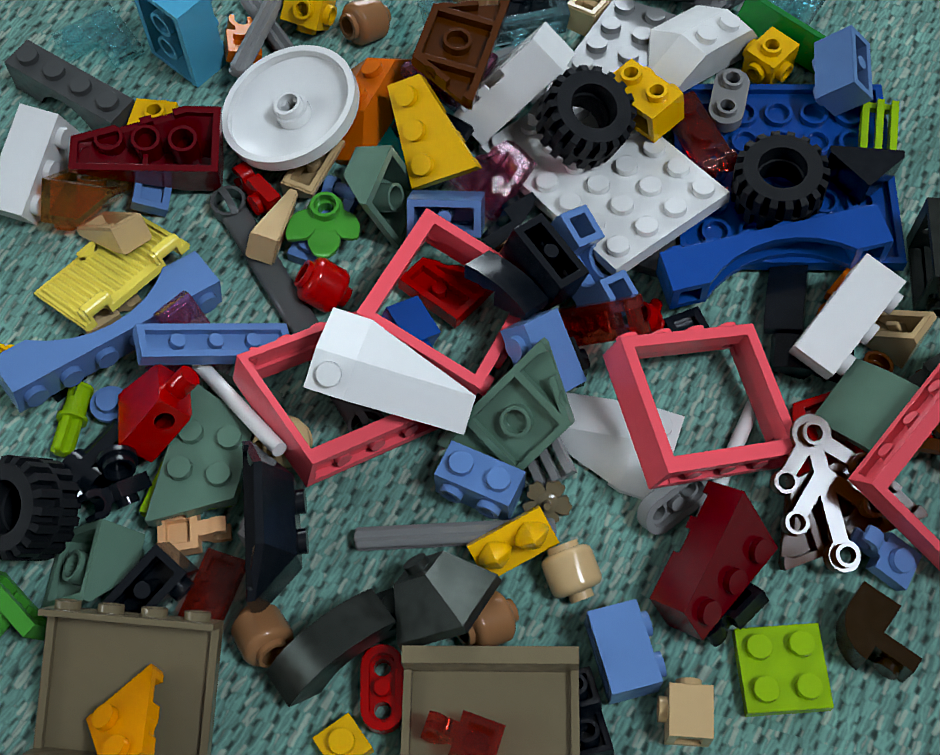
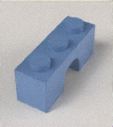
M586 204L560 214L551 222V225L589 270V274L572 298L592 332L620 320L644 302L625 269L609 276L604 274L597 266L593 248L605 235Z

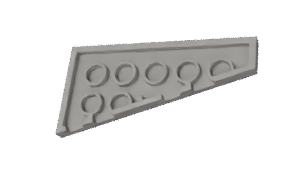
M612 0L575 49V55L567 66L569 68L573 67L575 70L579 65H587L589 70L594 66L602 67V72L607 74L609 71L614 73L632 58L642 66L648 67V45L651 29L677 15L633 0ZM551 82L548 85L546 92L549 90L553 82ZM546 92L528 112L527 124L535 127L539 122L535 119V114ZM572 106L573 112L579 121L589 116L590 112Z

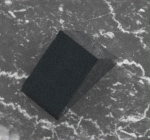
M831 145L826 154L829 161L827 168L830 169V180L860 205L894 177L905 158V150Z

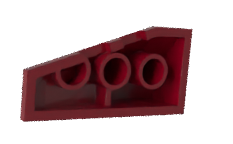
M182 106L172 109L173 113L151 118V115L140 117V122L121 127L111 125L73 135L70 140L68 170L70 173L178 190L215 191L223 187L224 152L221 107Z

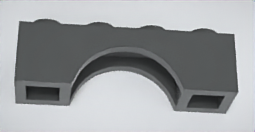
M27 39L4 62L17 89L42 103L47 97H53L74 110L92 130L116 125L117 127L127 125L135 103L134 99Z

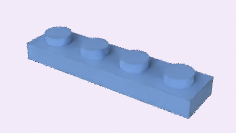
M136 323L132 333L138 365L148 366L155 364H235L236 355L249 351L250 347H260L273 342L279 337L289 334L287 323Z

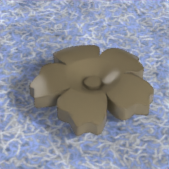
M538 480L529 484L527 497L530 500L522 504L524 512L539 505L545 517L553 518L555 522L559 521L558 514L569 515L572 505L569 502V497L562 495L566 488L565 485L559 480H548L545 487Z

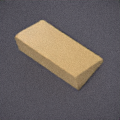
M341 139L335 147L317 160L298 168L289 169L280 182L283 196L291 188L297 190V198H312L343 149L345 140Z

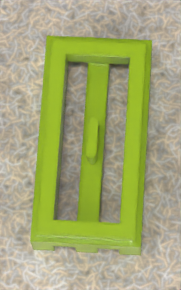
M878 98L876 103L869 101L860 105L858 147H868L869 116L871 112L875 113L873 148L882 149L884 114L888 115L886 149L897 150L900 101L892 100L891 105L885 104V99Z

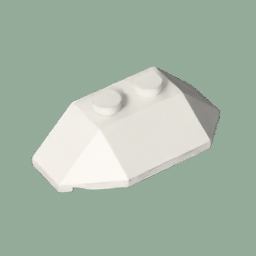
M696 5L651 29L648 45V67L667 83L675 84L683 93L743 59L742 53L746 45L752 39L758 40L759 37L753 29L728 9Z

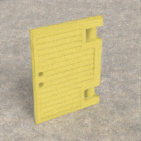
M143 217L152 235L151 240L126 255L116 253L91 241L76 253L77 258L38 288L34 295L84 331L90 332L98 325L93 318L94 315L104 307L114 312L161 273L162 268L167 266L163 258L172 251L183 255L190 249V244L179 238L175 233H170Z

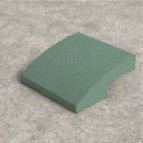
M855 359L816 411L815 415L826 420L831 428L832 437L843 444L848 441L864 452L869 453L920 387L881 367Z

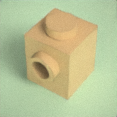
M681 677L677 678L675 683L669 682L664 696L658 695L656 715L657 722L664 723L665 745L709 747L714 740V685H702V680L698 678Z

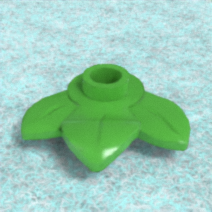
M320 192L314 195L307 209L293 214L286 227L287 241L308 240V247L316 258L328 259L332 257L339 249L341 239L353 241L357 240L360 235L358 218L344 210L341 199L331 192ZM324 210H330V211H331V212H329V213H321V212L324 211Z

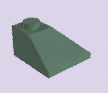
M392 145L356 147L343 176L362 208L391 245L399 249L407 235V198L412 190H414L411 189L406 165Z
M105 519L74 528L73 532L75 535L72 541L66 542V549L61 554L55 555L42 608L54 605L55 599L58 598L82 600V604H85L117 586L144 557V550L142 548L146 534Z

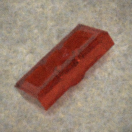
M208 548L199 571L193 580L195 585L187 593L178 616L184 617L185 610H203L211 612V619L225 620L245 574V560Z

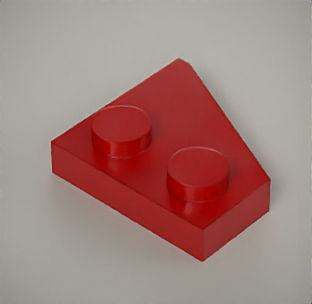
M424 257L406 271L398 282L400 290L410 297L418 295L427 309L454 328L460 325L494 292L483 289L479 284L464 278L465 267L445 265L440 261Z

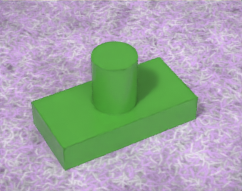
M0 571V637L13 625L22 637L45 640L47 618L45 616H38V608L6 572Z

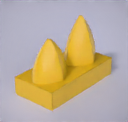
M537 505L469 542L467 548L477 566L500 576L560 542L541 507Z

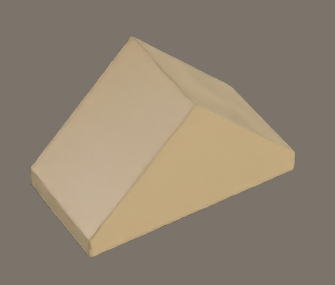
M893 310L889 315L883 311L875 322L880 326L879 330L865 346L871 350L886 354L893 364L902 369L926 337L937 316L931 311Z

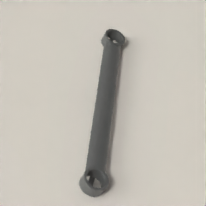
M229 185L215 190L210 198L214 217L226 226L284 323H287L290 333L295 334L318 323L319 321L309 305L298 298L297 287L294 286V281L278 256L275 263L269 265L248 258L245 255L249 234L257 225V222L248 209L244 192L236 186ZM232 198H236L242 202L238 208L236 207ZM225 200L230 212L218 210V204ZM329 396L345 421L348 433L354 431V427L359 421L365 426L371 423L369 419L377 421L384 418V415L379 410Z

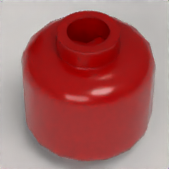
M322 257L314 261L307 260L300 268L294 281V286L298 287V298L324 313L331 312L333 307L343 308L349 301L353 291L349 287V272Z

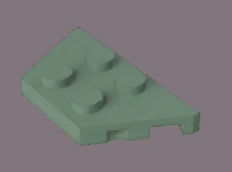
M545 337L542 338L473 406L464 435L448 431L437 443L447 449L451 440L521 470H524L575 422L549 341Z
M199 384L191 391L192 416L190 421L168 444L145 517V522L148 526L157 527L162 525V520L180 515H185L186 518L203 514L211 508L221 509L238 503L243 485L242 441H252L254 434L223 401Z

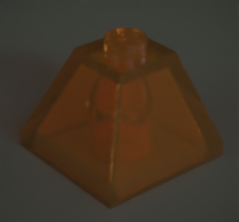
M68 169L42 178L41 222L52 223L54 228L58 230H76L77 226L97 216L133 190L134 183L70 173Z

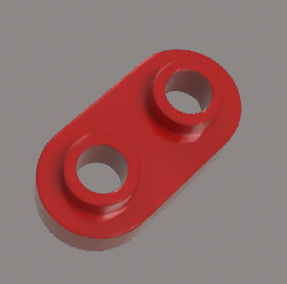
M386 644L375 645L368 649L362 657L360 666V712L366 727L377 734L391 733L402 724L404 668L401 664V654L399 651ZM381 663H387L391 666V671L385 676H379L375 672L376 667ZM383 705L390 707L391 714L388 718L379 719L375 716L378 707Z

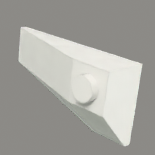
M333 307L316 345L303 386L304 388L462 435L465 433L476 399L475 394L423 358L374 320Z
M566 392L575 422L560 435L568 454L578 461L577 464L587 471L590 469L608 482L610 487L619 493L643 500L655 489L648 488L618 400ZM657 408L672 452L674 453L685 416Z

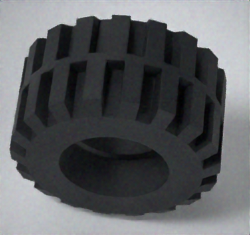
M579 65L576 70L573 67L567 69L563 75L560 74L541 99L535 114V119L539 121L535 126L537 134H543L540 142L543 147L549 146L552 149L549 153L552 157L556 159L557 156L563 158L562 163L567 166L574 162L576 167L580 169H585L588 164L591 168H594L602 162H607L631 136L630 133L636 125L633 119L637 116V109L631 106L634 102L632 93L627 94L625 92L627 85L623 81L618 83L614 79L616 76L614 73L609 71L605 74L602 72V67L594 66L589 70L587 65ZM572 106L581 107L590 112L596 119L599 128H591L580 122L575 116Z
M771 131V135L768 137L763 133L756 136L755 142L749 140L744 145V150L739 152L734 167L730 196L731 202H735V211L737 214L744 213L743 220L747 224L754 222L757 224L756 229L760 230L765 227H773L783 221L796 222L809 219L811 216L819 213L830 179V169L827 168L829 161L826 155L820 156L822 149L817 144L810 145L811 139L804 135L800 139L795 137V132L790 131L787 132V135H780V131ZM774 176L783 177L793 182L796 186L778 188L768 184L763 179Z
M15 455L1 456L0 560H49L54 558L55 554H61L66 549V542L72 541L75 535L73 529L75 526H78L80 517L77 516L78 509H81V503L77 501L79 487L77 483L72 482L74 475L70 469H64V464L60 461Z

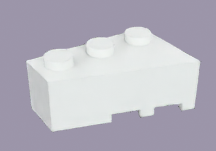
M545 21L484 75L472 110L466 109L460 104L453 116L470 124L474 129L472 136L483 146L507 122L513 121L529 102L535 103L546 92V86L554 82L560 74L563 75L569 69L567 65L575 55V52Z
M19 104L0 155V215L37 226L41 217L46 212L50 201L68 172L71 136L81 134L59 114Z
M866 253L848 272L845 280L826 301L827 303L789 350V353L825 380H828L835 373L842 376L856 359L851 353L858 343L861 342L863 345H866L879 330L880 326L875 322L884 311L889 315L903 299L904 296L899 293V290L906 281Z

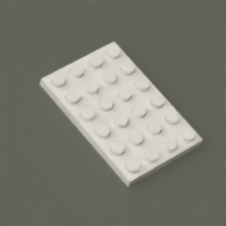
M591 113L580 121L588 127L599 128L596 119ZM528 114L493 135L483 146L479 144V152L483 158L525 196L533 192L536 196L534 204L552 221L560 214L586 204L605 235L593 248L595 260L611 275L624 269L626 272L728 203L730 198V191L666 139L661 137L653 143L635 129L630 133L631 136L607 162H602L594 168H591L588 164L585 169L577 168L574 162L570 166L563 164V158L557 156L556 159L549 154L552 149L549 146L543 147L540 142L543 134H537L536 128L527 124Z

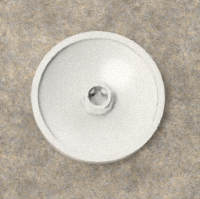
M299 45L275 51L251 65L230 89L222 109V131L224 137L236 155L242 161L255 168L268 171H282L304 166L329 152L350 129L359 108L360 92L357 80L347 62L330 49L314 45Z

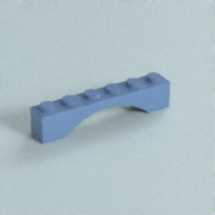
M193 251L163 267L157 282L145 299L130 313L113 324L95 332L70 339L50 341L24 340L1 352L0 385L20 413L30 407H37L43 404L50 396L65 388L76 386L85 377L101 368H108L114 365L118 359L136 350L132 333L136 323H185L200 314L211 312L222 302L220 280L198 253Z

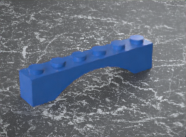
M877 203L867 206L854 205L844 211L831 214L818 213L809 219L796 222L783 221L765 229H747L734 236L725 238L711 237L701 243L685 247L681 245L672 246L659 253L656 274L670 310L705 302L713 291L731 275L765 260L784 257H805L833 262L850 269L866 253L879 262L884 261L894 239Z

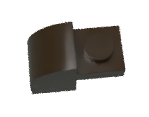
M865 581L853 594L838 618L836 624L838 648L847 663L855 670L869 659L873 662V667L879 674L890 680L898 679L903 683L915 672L922 658L884 633L901 608V605Z

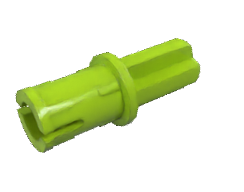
M81 381L77 384V388L76 386L68 388L62 410L58 411L56 415L59 423L50 448L52 454L66 458L75 450L81 428L86 427L88 422L86 412L94 392V388L91 385Z

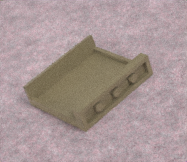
M67 598L55 599L54 605L38 609V616H47L34 744L33 748L24 752L23 755H97L86 718L150 664L159 668L164 675L163 683L155 685L153 702L160 706L158 724L154 731L156 738L154 755H211L224 620L211 619V612L203 610H185L184 617L168 615V608L158 606H142L141 613L125 611V604L100 602L97 609L82 608V600Z
M402 645L401 664L404 668L400 755H580L579 646Z

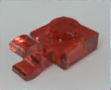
M463 710L459 721L453 720L439 712L429 711L420 738L433 744H450L451 747L448 755H497L506 725Z

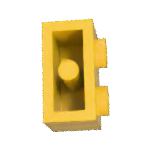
M631 58L614 72L616 75L614 79L618 83L623 81L627 85L625 92L627 94L632 93L634 102L631 106L637 109V116L633 119L636 122L634 129L653 143L685 118L684 93L675 84H669L657 76L651 68L642 66Z

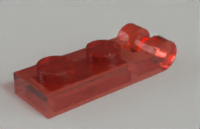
M695 92L685 93V118L675 125L672 131L688 157L712 178H715L718 172L724 170L727 173L734 171L738 154L734 149L729 148Z
M642 294L559 309L569 337L574 336L578 346L616 341L618 336L627 332H636L638 335L651 333L649 321H644L641 307L644 306ZM621 312H626L628 325H624Z

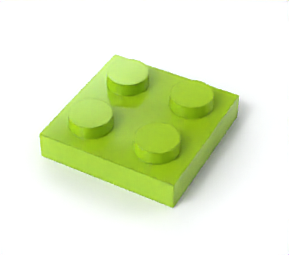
M818 623L742 628L741 630L736 628L732 631L745 717L831 711L834 708Z

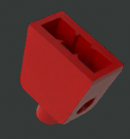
M155 364L118 395V445H127L134 448L139 457L152 463L190 421L192 416L191 391L200 383L198 374L192 368L185 365L174 372L161 364Z

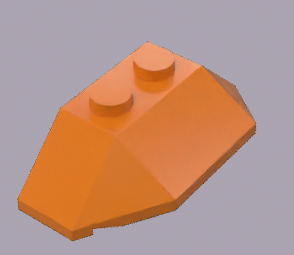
M366 58L351 69L359 86L360 101L354 122L342 138V140H345V145L335 160L338 164L348 165L356 147L378 145L395 118L387 85L416 74H422L412 66V59Z

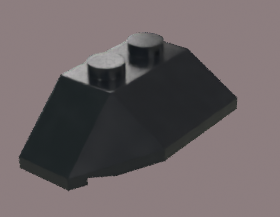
M249 440L242 441L246 603L252 613H260L273 602L302 570V554L309 553L307 528H301L300 514H307V499L305 489H298L294 475Z

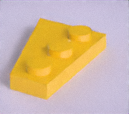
M416 74L387 85L411 189L421 190L483 169L478 160L471 154L463 136L454 127L446 114V109L423 75Z

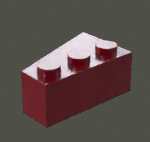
M709 480L703 490L707 497L697 517L690 516L685 526L690 531L680 552H672L649 598L667 625L702 641L778 549L745 491Z

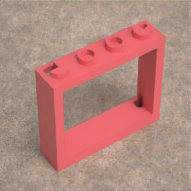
M426 208L356 314L374 320L473 394L477 395L479 393L484 396L495 379L489 375L492 368L495 367L499 370L508 357L500 331L521 321V318L514 317L509 313L476 372L473 373L377 314L424 242H427L464 266L487 251L503 257L499 252Z
M327 322L315 323L308 329L292 335L285 334L273 342L260 347H250L249 351L236 355L232 378L251 408L287 445L286 451L283 454L306 487L439 429L438 427L391 414L314 448H310L263 379L312 360L316 345Z
M726 322L711 328L695 325L682 331L673 332L669 328H664L644 335H638L636 332H627L618 336L616 342L602 355L649 489L778 469L783 466L794 447L790 439V428L793 422L753 323L736 325L735 322ZM730 349L765 442L674 456L639 359Z
M939 363L848 480L940 571V541L888 489L940 422Z

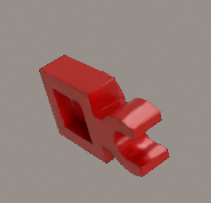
M243 161L232 168V171L238 176V178L234 179V183L243 192L247 193L246 199L249 207L256 215L261 214L264 217L281 199V195L259 173L255 174L246 162Z

